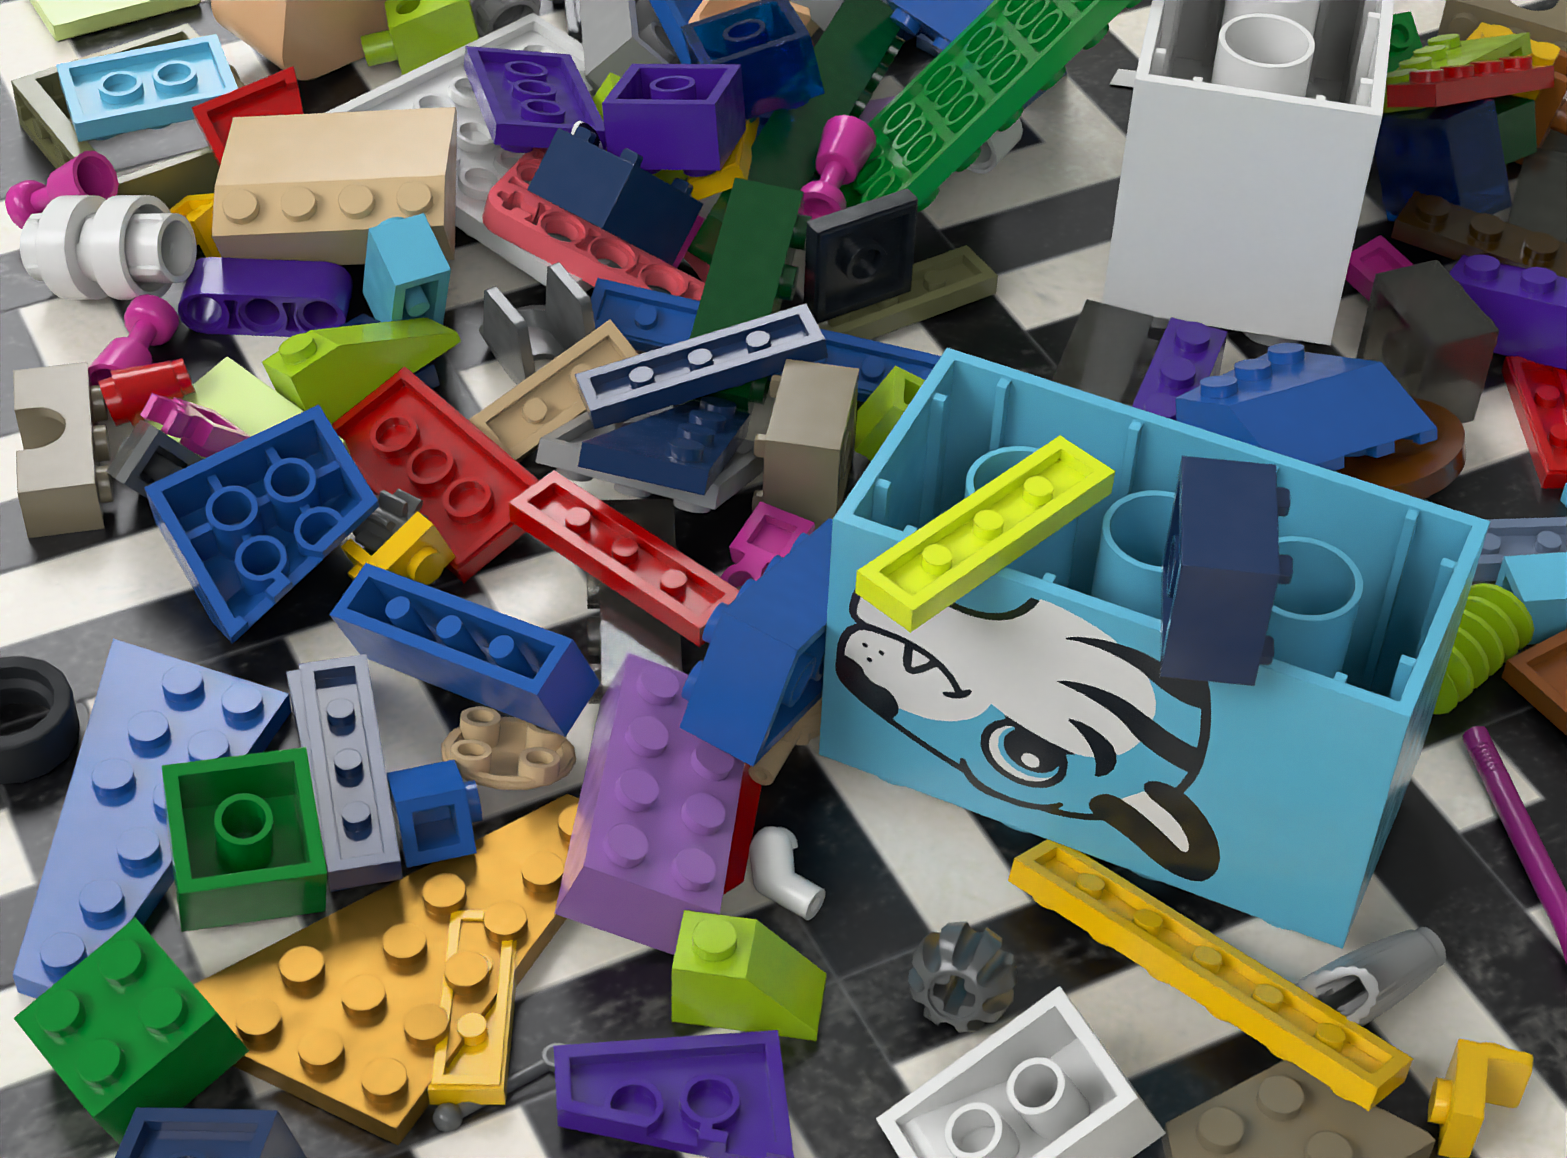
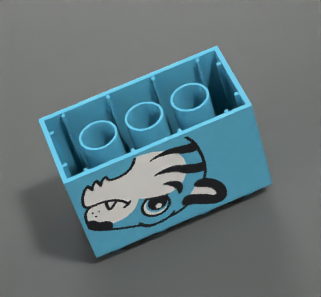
M946 348L833 518L819 755L876 775L890 784L911 788L997 820L1014 830L1032 833L1129 869L1143 878L1164 882L1261 918L1277 928L1296 931L1343 949L1421 755L1490 521ZM1059 435L1115 471L1112 493L911 633L855 593L858 569ZM1182 456L1276 465L1277 487L1287 488L1290 491L1289 513L1285 517L1278 516L1279 554L1292 557L1293 575L1290 584L1277 585L1266 634L1274 639V657L1270 665L1259 664L1255 686L1160 677L1161 566Z

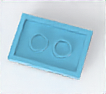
M217 34L56 64L60 85L78 142L91 139L107 140L117 134L147 128L162 129L173 123L193 120L195 117L192 107L238 89Z

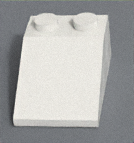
M1060 986L876 1118L900 1158H1132L1166 1134L1092 1027Z

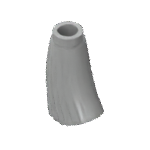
M1420 927L1416 930H1406L1356 949L1305 976L1295 985L1343 1014L1349 1021L1364 1026L1395 1006L1437 971V968L1445 963L1446 951L1440 938L1431 929Z

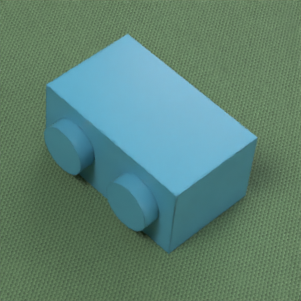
M422 213L408 218L393 217L381 222L376 227L369 228L362 292L374 318L380 322L427 317L443 325L451 269L425 214Z

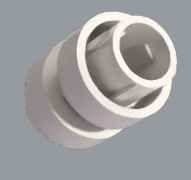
M97 195L59 196L53 199L42 213L31 214L23 226L20 237V254L27 273L37 281H44L56 296L63 299L99 300L110 296L117 300H132L139 295L145 294L162 297L169 290L172 283H181L187 280L194 268L197 253L195 234L187 218L178 213H171L164 202L151 195H116L108 199Z

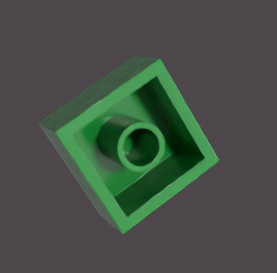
M306 747L162 765L164 806L181 932L326 911L327 869Z
M136 917L13 1018L92 1118L119 1145L122 1142L136 1107L183 1108L249 1052L248 1048Z

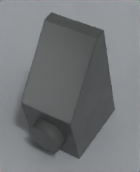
M140 419L130 436L121 444L116 457L106 472L147 498L144 487L201 461L203 458L156 427Z

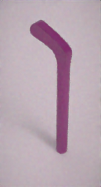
M1483 726L1472 727L1463 734L1462 740L1557 935L1567 964V891L1487 729Z

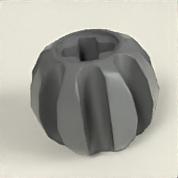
M967 921L948 923L941 928V933L931 932L924 937L913 952L912 964L914 967L909 970L908 983L912 999L926 1006L924 1010L926 1018L937 1026H940L942 1022H948L961 1033L976 1032L984 1026L985 1022L995 1023L1013 1002L1014 990L1012 988L1017 984L1018 972L1014 955L1000 949L1002 937L988 927L984 932H976L971 929Z

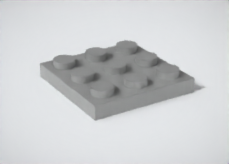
M586 411L541 437L536 463L555 467L556 472L569 480L585 482L591 481L593 478L615 483L614 489L624 495L648 497L653 493L674 499L673 505L675 507L694 513H707L711 509L715 510L764 472V458L754 455V441L744 439L705 495L578 467L583 441L653 416L650 414H643L622 423H614L594 429Z

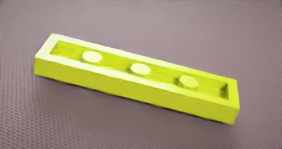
M1059 435L858 569L855 593L911 633L1112 493L1115 471Z

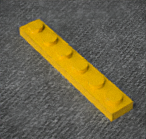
M1047 839L1014 858L1008 881L1031 895L1039 905L1056 911L1087 931L1095 941L1112 947L1145 968L1156 980L1170 984L1206 1007L1207 1011L1217 1019L1231 1023L1261 1042L1278 1058L1297 1065L1328 1085L1339 1097L1354 1102L1365 1110L1370 1111L1405 1081L1413 1061L1412 1057L1359 1024L1349 1021L1343 1014L1084 853Z

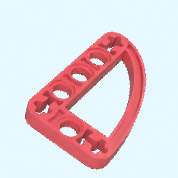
M533 147V151L525 153L489 191L482 214L483 223L488 230L550 264L559 262L567 272L582 278V281L594 287L597 278L649 290L652 289L648 285L658 286L675 296L697 301L701 300L710 265L688 251L683 257L702 280L700 281L528 191L529 184L525 181H532L548 148ZM547 233L562 235L572 242L557 240ZM597 259H609L621 268L606 266Z

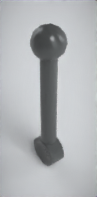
M553 1043L548 1045L542 1052L541 1060L509 1076L507 1080V1094L548 1071L555 1072L553 1046L565 1044ZM462 1102L456 1105L454 1103H443L435 1109L433 1122L440 1131H455L461 1125L464 1117L486 1105L472 1102Z

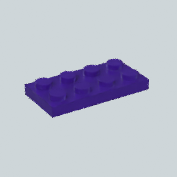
M473 46L465 47L463 67L494 145H500L504 150L514 153H529L533 151V147L548 148L558 128L571 134L574 124L577 121H582L596 130L602 147L606 150L604 121L570 54Z

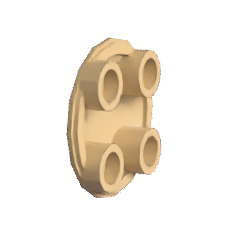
M472 707L462 711L460 714V726L453 729L441 744L442 761L454 759L463 779L467 781L475 780L477 785L499 790H529L551 785L568 776L576 763L574 746L567 740V736L564 737L516 717H501L496 710L488 707Z

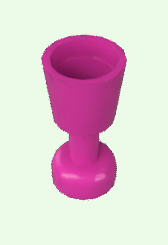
M840 115L834 116L825 124L816 157V169L821 177L818 181H811L804 185L800 190L804 192V215L812 216V220L846 209V199L840 187L856 179L876 146V136L872 128L864 121L853 116Z
M84 151L53 171L47 179V186L36 180H24L10 187L5 199L7 213L12 222L23 229L25 222L31 214L42 213L45 207L56 197L63 195H97L108 199L116 196L118 193L119 182L117 173L111 162L104 155L96 151Z
M149 294L139 295L132 299L124 314V323L129 335L128 337H119L112 340L88 367L92 386L99 385L100 380L112 377L111 370L153 364L152 355L148 350L149 346H158L169 341L179 325V317L175 309L166 300Z

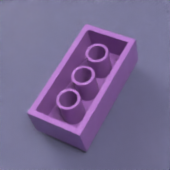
M628 653L600 701L554 914L675 955L684 910L720 914L744 762L679 728L689 702L681 697L682 689L689 676L688 674Z

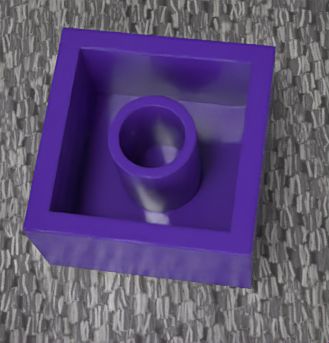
M631 64L602 102L607 151L618 157L626 148L638 153L643 157L640 168L650 174H656L661 170H683V173L687 176L702 177L711 175L716 171H721L746 130L741 64Z

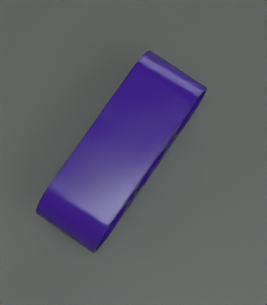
M223 257L200 258L195 261L192 273L184 283L178 304V315L188 328L205 334L292 337L297 334L307 333L310 330L335 328L344 324L352 295L353 280L345 268L330 262Z

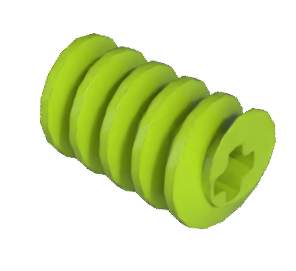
M1487 583L1471 586L1433 714L1449 713L1457 706L1458 702L1471 694L1474 688L1479 687L1486 681L1489 675L1494 674L1503 666V663L1516 655L1518 650H1521L1531 642L1535 630L1532 616L1524 603L1512 592L1498 585Z

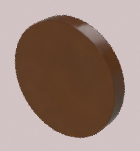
M1412 397L1437 427V440L1421 445L1414 443L1413 440H1395V453L1378 458L1368 455L1344 457V468L1335 472L1419 499L1427 498L1451 484L1464 468L1466 462V443L1463 425L1455 414L1443 406Z

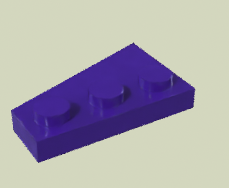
M778 1030L553 1046L558 1127L709 1158H794Z

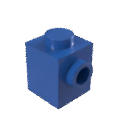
M454 759L386 773L396 836L407 868L477 853L472 823L483 820L478 789L475 780L463 782Z

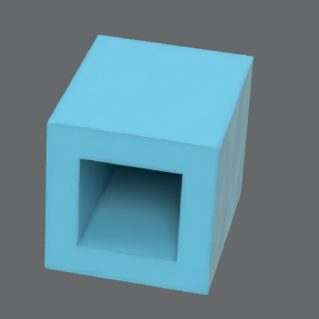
M1567 552L1504 556L1495 585L1512 592L1524 603L1532 616L1535 630L1531 642L1527 645L1538 644L1567 629Z

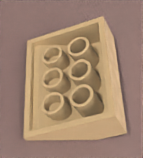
M456 107L233 117L214 189L212 238L221 257L323 261L337 265L365 264L369 228L376 227L389 218H408L424 213L446 260H455Z

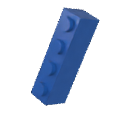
M365 563L330 613L332 619L360 655L367 654V659L564 737L567 736L601 683L573 639Z

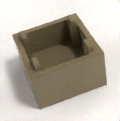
M786 359L782 376L773 375L771 377L770 397L775 398V403L767 433L757 434L754 440V455L764 458L763 490L754 491L752 511L755 510L761 501L814 522L815 529L827 519L834 518L844 502L853 463L859 368Z

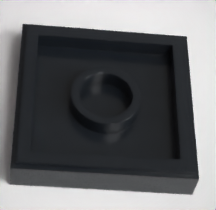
M908 188L807 221L803 304H807L817 324L911 291L918 198Z

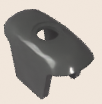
M559 262L547 266L546 305H529L514 308L497 286L484 290V317L479 333L516 385L536 372L535 360L555 359L596 329L590 297Z

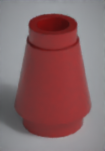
M183 358L172 362L164 361L111 370L112 377L99 381L102 395L116 427L129 422L135 427L140 419L143 421L147 420L140 414L152 393L173 400L174 397L183 399L185 398L184 396L196 392Z

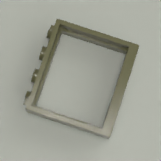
M187 23L73 61L183 41L200 36ZM229 65L237 87L245 86L240 80L236 69ZM56 66L11 80L21 127L56 169L84 151H95L87 140L78 142L74 126L69 120L71 117L60 85ZM209 146L117 177L119 182L117 195L155 196L164 202L170 210L187 195L214 193L220 167Z

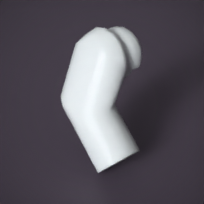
M764 827L757 832L749 847L755 889L805 920L812 919L822 906L825 890L795 873L793 849L797 848L798 845L794 834L783 827Z

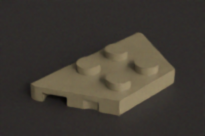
M1285 1060L1166 1122L1164 1128L1166 1134L1162 1136L1165 1158H1429L1436 1141L1427 1131L1377 1106L1367 1111L1358 1104L1339 1097L1328 1085Z

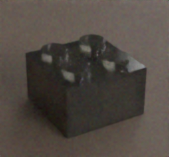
M1436 259L1375 275L1356 359L1382 362L1411 397L1441 405L1455 414L1461 423L1473 421L1475 418L1493 351L1497 344L1499 329L1495 326L1492 319L1486 316L1464 291L1461 284Z

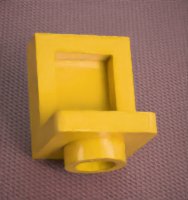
M418 511L372 556L351 538L341 546V549L354 565L347 573L352 580L356 578L365 563L419 583L429 585L441 575L443 569L456 557L434 524Z
M1458 1039L1445 1078H1435L1430 1094L1428 1122L1440 1124L1437 1155L1449 1158L1470 1157L1484 1120L1485 1103L1508 1108L1519 1106L1533 1071V1056L1530 1053L1508 1049L1492 1042L1479 1043Z

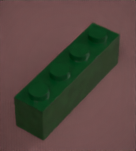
M735 178L690 339L780 311L782 300H793L798 281L799 267L793 266L792 262L796 249L806 250L807 221L812 220V216L804 215L803 191ZM771 375L702 397H718L736 403L737 411L752 414L754 403L765 404ZM698 397V398L689 400V401H687V402H685V403H688V402H690V401L700 402V400H701L702 397Z

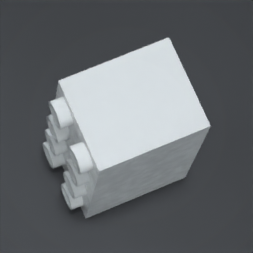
M1152 0L1134 81L1101 309L1130 313L1137 321L1155 328L1166 329L1170 318L1173 317L1184 321L1199 322L1206 326L1242 331L1251 340L1266 346L1279 343H1297L1299 341L1331 345L1383 115L1395 0Z

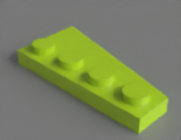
M1529 32L1460 41L1459 34H1446L1428 39L1427 46L1413 51L1414 56L1412 58L1401 61L1397 70L1387 73L1383 113L1425 108L1387 107V85L1408 82L1409 71L1440 69L1441 66L1470 65V62L1499 60L1501 57L1527 56L1532 53Z

